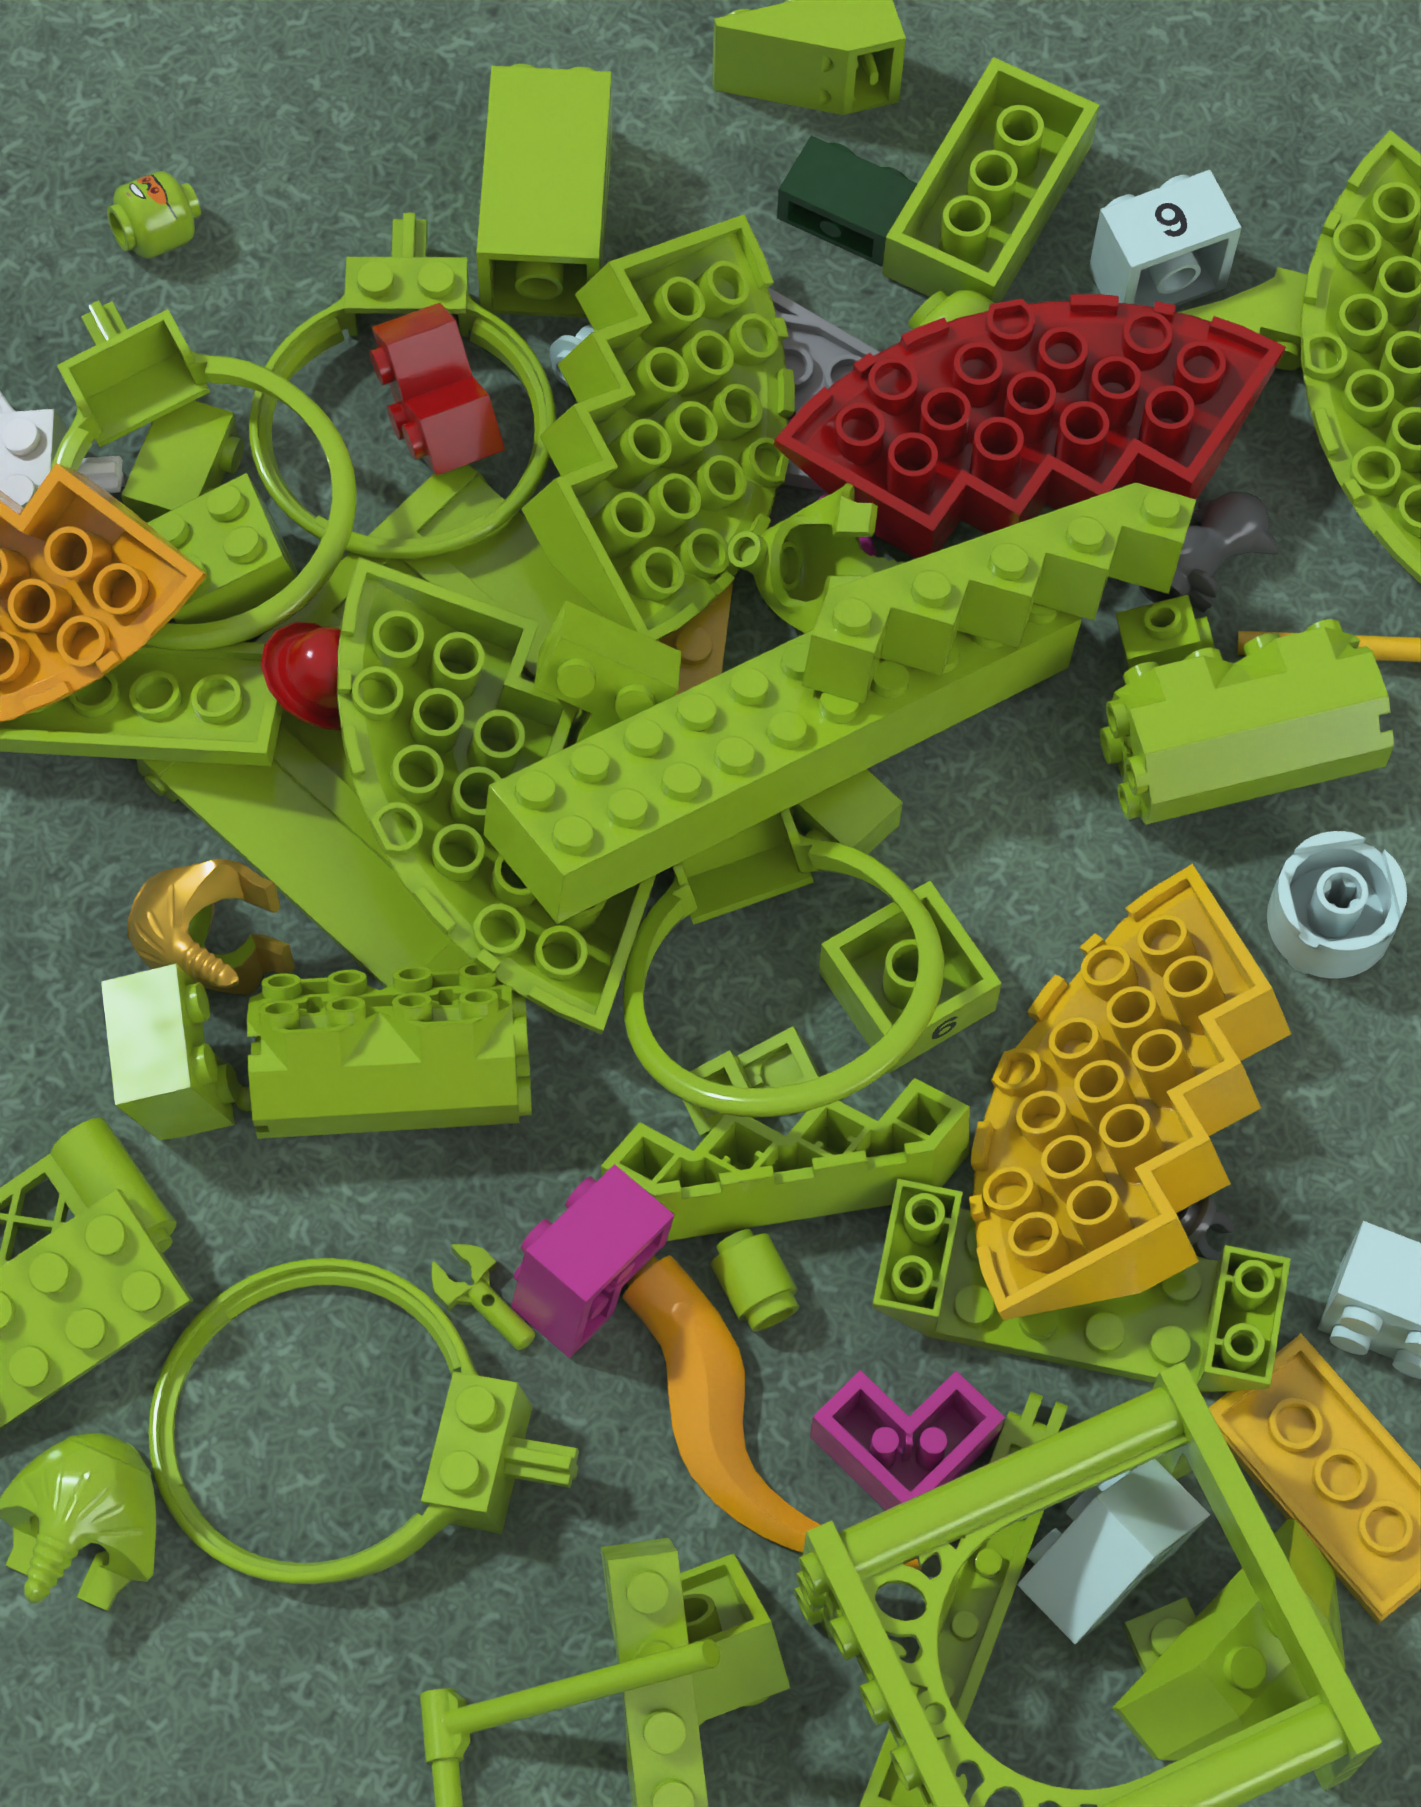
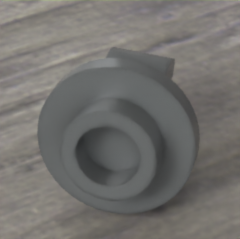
M1208 1196L1176 1214L1196 1256L1218 1261L1220 1254L1207 1243V1229L1210 1228L1221 1234L1232 1233L1235 1225L1226 1214L1215 1212L1216 1202L1212 1197Z

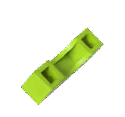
M670 1538L601 1547L608 1612L618 1664L689 1644L678 1551ZM688 1674L622 1692L626 1728V1760L632 1807H708L693 1675Z

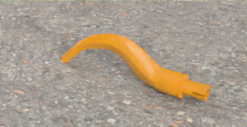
M654 1255L627 1282L629 1287L622 1298L642 1320L662 1348L667 1369L672 1429L680 1456L695 1482L718 1507L734 1520L767 1540L803 1553L806 1532L821 1524L808 1518L784 1501L766 1484L754 1469L746 1450L744 1438L745 1369L739 1347L717 1309L671 1255L661 1260H658ZM918 1559L904 1564L917 1570L922 1568L919 1566Z

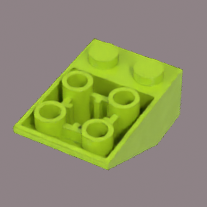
M786 0L781 4L754 10L738 9L726 16L714 18L713 88L715 91L840 115L898 103L900 100L906 37L893 0Z

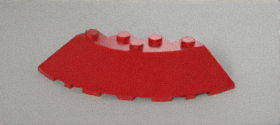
M1070 294L1069 301L1027 304L1022 298L989 304V310L960 317L946 322L945 318H941L919 326L901 335L900 342L874 356L868 353L853 364L851 372L836 381L829 389L824 386L804 404L774 439V446L829 495L839 490L846 483L854 485L855 502L873 503L878 506L874 534L917 559L940 551L961 520L981 532L989 534L1038 517L1045 505L1058 510L1133 483H1140L1197 499L1224 458L1283 356L1286 346L1242 325L1213 316L1210 322L1196 316L1175 312L1176 305L1155 301L1154 307L1118 303L1119 296Z

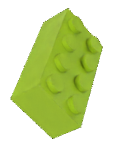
M993 57L887 234L882 275L929 297L940 290L947 296L952 295L958 290H973L983 294L993 303H1000L1091 148L1100 105Z

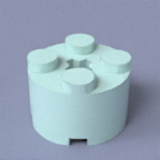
M1331 831L1320 833L1304 840L1286 860L1281 868L1268 903L1267 923L1275 946L1284 958L1288 960L1289 965L1296 971L1323 978H1346L1368 970L1384 956L1400 923L1407 902V887L1403 872L1396 860L1385 849L1383 853L1375 847L1366 843L1365 837L1353 832Z

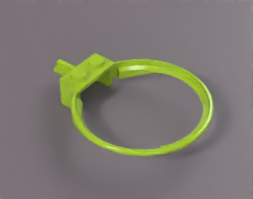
M410 212L403 213V219H393L391 257H346L344 295L333 305L313 315L298 326L279 345L265 367L290 381L312 359L344 341L345 338L342 330L348 329L349 336H358L359 313L409 314L441 303L450 314H458L461 337H469V330H471L470 341L500 359L520 379L531 401L535 431L530 459L524 474L507 499L484 519L480 516L454 530L417 539H384L356 532L351 533L346 551L387 559L423 558L454 551L482 539L510 520L532 496L546 472L551 457L540 435L556 421L552 389L545 370L536 354L510 325L471 299L467 257H427L428 221L427 219H416L415 213ZM255 390L249 416V440L258 475L266 490L281 510L301 528L321 540L328 520L320 515L316 517L298 501L285 483L275 459L272 444V423L278 400Z
M100 301L90 304L91 312L81 316V319L95 346L57 365L76 401L77 411L70 428L60 442L52 461L51 469L58 463L78 471L83 458L95 439L101 448L210 393L206 384L209 382L247 387L276 398L296 412L308 424L320 441L331 473L332 504L329 520L320 544L299 575L271 599L249 611L208 623H167L145 645L167 650H210L244 642L270 631L300 611L318 594L332 576L347 548L354 525L357 488L350 454L342 436L330 418L312 399L290 381L272 370L247 360L228 356L206 355L191 350L169 309L128 329L113 301L103 306Z
M789 808L672 866L675 875L673 883L652 906L641 922L626 963L623 986L624 1022L631 1046L642 1066L656 1082L685 1102L709 1111L741 1117H773L806 1112L846 1098L883 1076L909 1052L925 1031L938 1004L944 977L943 948L937 927L928 910L910 887L890 868L876 858L856 848L801 835L795 827ZM817 871L835 872L866 881L887 894L906 915L915 934L919 956L918 973L911 997L892 1028L874 1046L852 1062L816 1079L783 1087L741 1088L726 1086L696 1076L682 1068L662 1050L652 1035L644 1010V987L647 972L660 944L670 931L689 915L693 925L814 883L811 872Z
M337 1258L305 1259L267 1268L229 1287L202 1309L182 1332L161 1369L152 1398L148 1430L151 1464L159 1492L169 1512L187 1536L212 1558L233 1570L258 1579L286 1584L335 1583L362 1578L383 1571L414 1554L449 1524L502 1534L515 1479L571 1488L572 1480L576 1479L578 1465L576 1463L579 1454L578 1448L525 1439L533 1406L519 1383L479 1376L471 1354L457 1329L443 1310L426 1293L411 1282L388 1270L359 1261ZM336 1285L365 1290L389 1300L415 1318L438 1344L452 1375L421 1502L429 1506L423 1515L416 1512L402 1527L372 1547L335 1560L295 1563L270 1559L245 1550L228 1540L203 1517L189 1495L181 1476L175 1452L174 1429L175 1414L184 1381L194 1361L215 1334L243 1311L260 1301L282 1292L309 1286Z

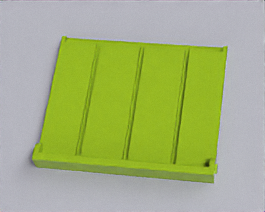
M467 464L437 476L434 473L368 536L384 539H417L438 535L461 527L480 516L484 519L505 500L487 484L479 472ZM517 512L510 520L482 539L460 549L440 555L413 559H387L350 552L340 561L330 579L308 604L287 621L264 633L255 643H266L277 629L294 622L316 623L322 627H338L341 629L344 606L359 557L540 622L520 678L533 683L535 682L539 650L565 601H569L602 617L603 615L550 564L527 519ZM283 709L272 766L137 759L138 772L145 777V782L159 796L165 795L172 802H176L179 799L259 874L275 882L276 889L384 988L393 985V973L403 967L423 966L431 971L459 970L463 965L474 963L432 922L400 881L378 844L356 794L343 746L342 731L318 728L300 721ZM569 733L563 749L567 748L568 746Z

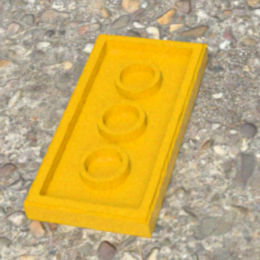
M1300 1333L1275 1354L1269 1389L1229 1391L1212 1404L1209 1410L1235 1460L1286 1519H1296L1335 1571V1576L1379 1625L1421 1589V1469Z

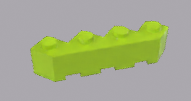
M914 1078L878 1121L838 1100L829 1105L807 1111L785 1136L751 1117L725 1114L694 1151L639 1122L601 1165V1175L603 1176L615 1164L675 1216L667 1241L893 1204L897 1179L943 1187L969 1155L970 1106Z

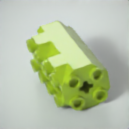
M1326 619L1312 624L1304 632L1280 637L1276 633L1257 636L1244 645L1246 657L1236 663L1223 661L1220 650L1210 647L1197 650L1182 661L1161 666L1157 662H1145L1130 668L1123 674L1126 685L1116 690L1112 701H1107L1106 703L1109 726L1099 730L1104 758L1109 765L1118 764L1124 782L1118 784V798L1124 817L1127 820L1140 818L1147 825L1386 767L1394 748L1393 729L1380 732L1379 716L1391 713L1389 695L1373 651L1367 646L1358 648L1360 640L1355 635L1343 632L1338 620Z
M475 962L463 965L459 970L431 971L423 966L403 967L393 973V985L382 990L367 986L366 974L357 970L337 971L330 974L327 978L301 979L294 974L280 973L263 979L262 992L249 998L247 1013V1037H255V1042L251 1043V1055H248V1076L252 1121L254 1127H256L257 1139L520 1123L519 1116L532 1115L526 998L513 991L512 985L506 986L496 979L497 972L489 973Z

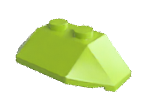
M1287 1519L1274 1535L1345 1670L1335 1571L1296 1519ZM1242 1568L1112 1708L1153 1759L1178 1761L1310 1698Z

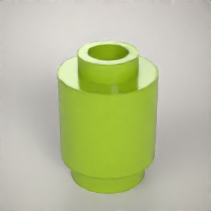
M744 1229L728 1236L716 1246L719 1255L712 1260L710 1266L739 1321H747L753 1332L766 1330L788 1319L799 1310L800 1307L794 1297L798 1289L769 1234L762 1233L754 1236L751 1229Z

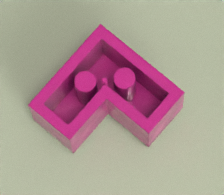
M615 1164L598 1181L592 1176L583 1180L566 1201L565 1207L567 1210L554 1223L544 1219L532 1229L521 1245L520 1249L524 1252L523 1261L513 1276V1279L517 1281L511 1308L569 1359L614 1314L621 1288L666 1244L675 1216Z
M860 1370L813 1416L810 1438L886 1511L959 1478L999 1438L1005 1416L957 1371L908 1416Z

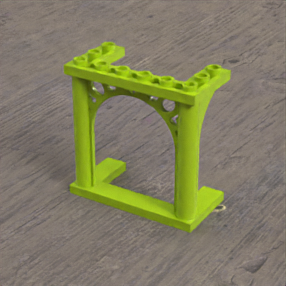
M1184 1361L1159 1372L1151 1391L839 1532L832 1520L806 1532L803 1556L798 1558L801 1568L800 1572L796 1573L799 1587L793 1589L798 1606L810 1627L821 1623L827 1638H834L841 1655L846 1661L856 1657L867 1680L866 1683L859 1686V1690L868 1713L876 1725L887 1722L898 1745V1748L890 1751L896 1772L907 1791L918 1787L927 1807H984L988 1798L1001 1789H1010L1015 1792L1022 1802V1807H1039L1044 1803H1051L1057 1807H1238L1314 1771L1323 1791L1348 1780L1382 1743ZM1156 1459L1175 1479H1179L1193 1471L1310 1699L1149 1775L1110 1788L1083 1790L1050 1786L1020 1775L1001 1764L975 1741L961 1723L948 1698L940 1672L938 1659L940 1614L944 1599L958 1571L975 1550L1000 1530L1151 1460ZM960 1538H964L956 1549L949 1544ZM937 1555L941 1564V1572L937 1577L929 1580L921 1571L904 1564L918 1559L919 1566L922 1567L929 1557ZM887 1584L907 1585L923 1597L926 1610L921 1617L915 1620L903 1621L894 1619L879 1608L875 1594L881 1587ZM887 1635L915 1638L922 1653L920 1659L914 1663H907L900 1658L906 1656V1650L898 1642L889 1640ZM912 1686L925 1689L926 1691L917 1697ZM931 1705L940 1706L945 1712L944 1721L938 1724L929 1722L925 1715V1710ZM949 1737L943 1753L938 1740ZM963 1763L974 1764L983 1778L982 1785L972 1795L969 1805L964 1797L967 1790L966 1775L956 1776L958 1766Z

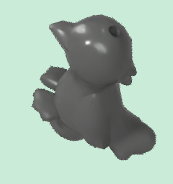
M1230 491L1214 500L1199 502V510H1193L1191 518L1201 524L1200 526H1189L1169 594L1139 586L1143 595L1153 603L1189 595L1192 608H1197L1203 613L1208 608H1211L1213 604L1211 597L1215 598L1218 593V583L1213 577L1224 560L1246 553L1278 554L1277 542L1270 533L1268 510L1263 501L1248 492Z

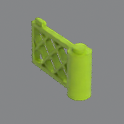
M101 1117L92 1118L69 1130L54 1144L50 1154L0 1188V1211L11 1204L9 1214L0 1213V1224L6 1225L0 1249V1267L11 1260L18 1227L53 1232L66 1223L69 1208L74 1216H77L115 1189L123 1191L162 1253L173 1242L170 1235L177 1226L176 1220L106 1119ZM49 1178L59 1192L54 1221L21 1216L25 1194Z

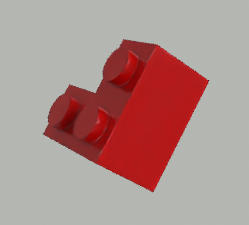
M441 303L372 327L378 348L369 351L371 362L381 385H390L395 403L387 406V413L398 440L405 439L414 460L423 458L437 476L505 451L489 394L472 376L457 322Z

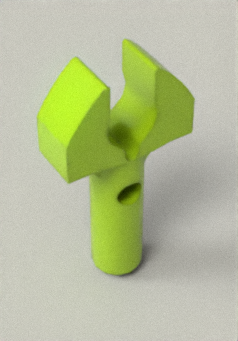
M452 1244V1253L470 1268L473 1285H468L466 1282L452 1281L448 1278L446 1272L433 1261L432 1283L435 1298L448 1311L455 1305L473 1306L516 1350L520 1351L527 1348L535 1338V1331L490 1287V1273L497 1268L495 1259L482 1247L468 1244Z

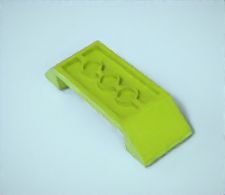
M897 1179L872 1308L927 1337L1155 1383L1159 1372L1184 1361L1201 1393L1269 1389L1291 1258L1225 1245L1218 1261L1197 1257L1198 1263L1141 1293L1002 1320L981 1272L976 1251L978 1246L975 1222L971 1217L970 1210L960 1208L963 1192Z

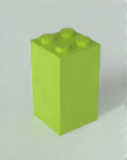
M528 64L491 66L476 251L480 306L495 314L587 318L575 294L604 266L612 146L611 71H595L588 67H574L571 69L536 68Z

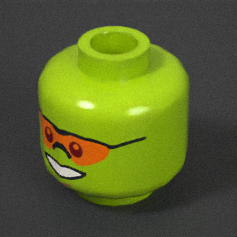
M156 171L120 185L114 193L113 205L107 207L108 221L120 247L124 251L133 250L139 257L147 259L191 242L195 233L194 218L201 216L200 204L191 185L187 182L180 185L170 173L165 171Z

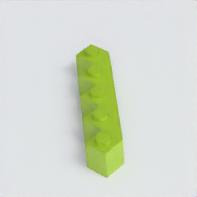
M1133 483L830 588L811 635L802 686L864 704L880 658L942 676L957 631L1019 648L1033 603L1094 621L1108 577L1169 594L1196 499L1140 483Z

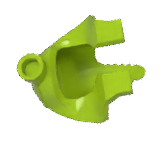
M846 483L839 490L808 505L789 518L778 522L773 527H769L761 536L751 531H742L736 534L728 546L730 562L736 567L749 571L754 575L755 584L767 606L780 618L803 633L814 629L828 589L904 563L903 561L897 563L894 559L889 561L885 557L869 556L862 550L859 537H872L874 534L878 506L873 503L855 502L854 485Z
M83 1433L68 1436L67 1439L53 1445L24 1467L0 1497V1518L13 1527V1549L5 1566L27 1575L28 1579L24 1584V1597L29 1603H39L50 1594V1589L57 1585L58 1579L64 1576V1570L71 1566L72 1559L77 1557L79 1550L90 1543L100 1544L106 1551L96 1554L76 1598L109 1611L117 1594L131 1580L147 1582L154 1575L156 1540L154 1488L150 1470L134 1446L115 1436L104 1433Z

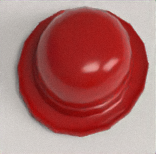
M294 622L277 629L264 644L261 669L269 692L284 710L300 721L321 729L341 731L337 701L338 646L341 629L338 627H322L316 623Z

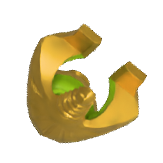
M213 859L203 863H194L189 866L164 870L150 877L143 884L133 901L128 917L127 937L144 964L150 969L177 964L196 983L200 982L204 988L243 995L254 993L266 972L275 971L277 973L290 974L296 969L290 945L264 934H250L248 939L236 951L227 954L209 953L204 943L211 928L216 902L223 899L237 898L275 914L281 908L275 882L261 877L240 862L227 859Z

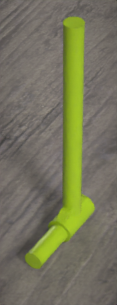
M705 1639L467 1705V1701L457 1693L456 1689L443 1688L420 1693L426 1764L432 1767L435 1807H463L459 1762L464 1760V1753L470 1744L471 1733L717 1667L720 1662L718 1646L713 1640Z

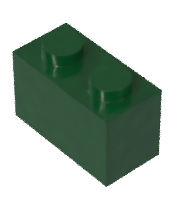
M811 135L778 189L777 219L882 267L886 236L917 186V183L908 180L903 173L892 167H880L856 156L849 148L842 144L827 143Z

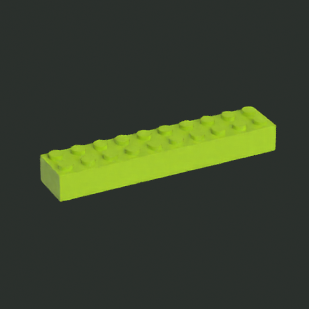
M1033 603L1019 648L957 631L942 676L880 658L864 704L802 686L813 632L811 630L488 786L484 836L558 924L1069 668L1082 618Z

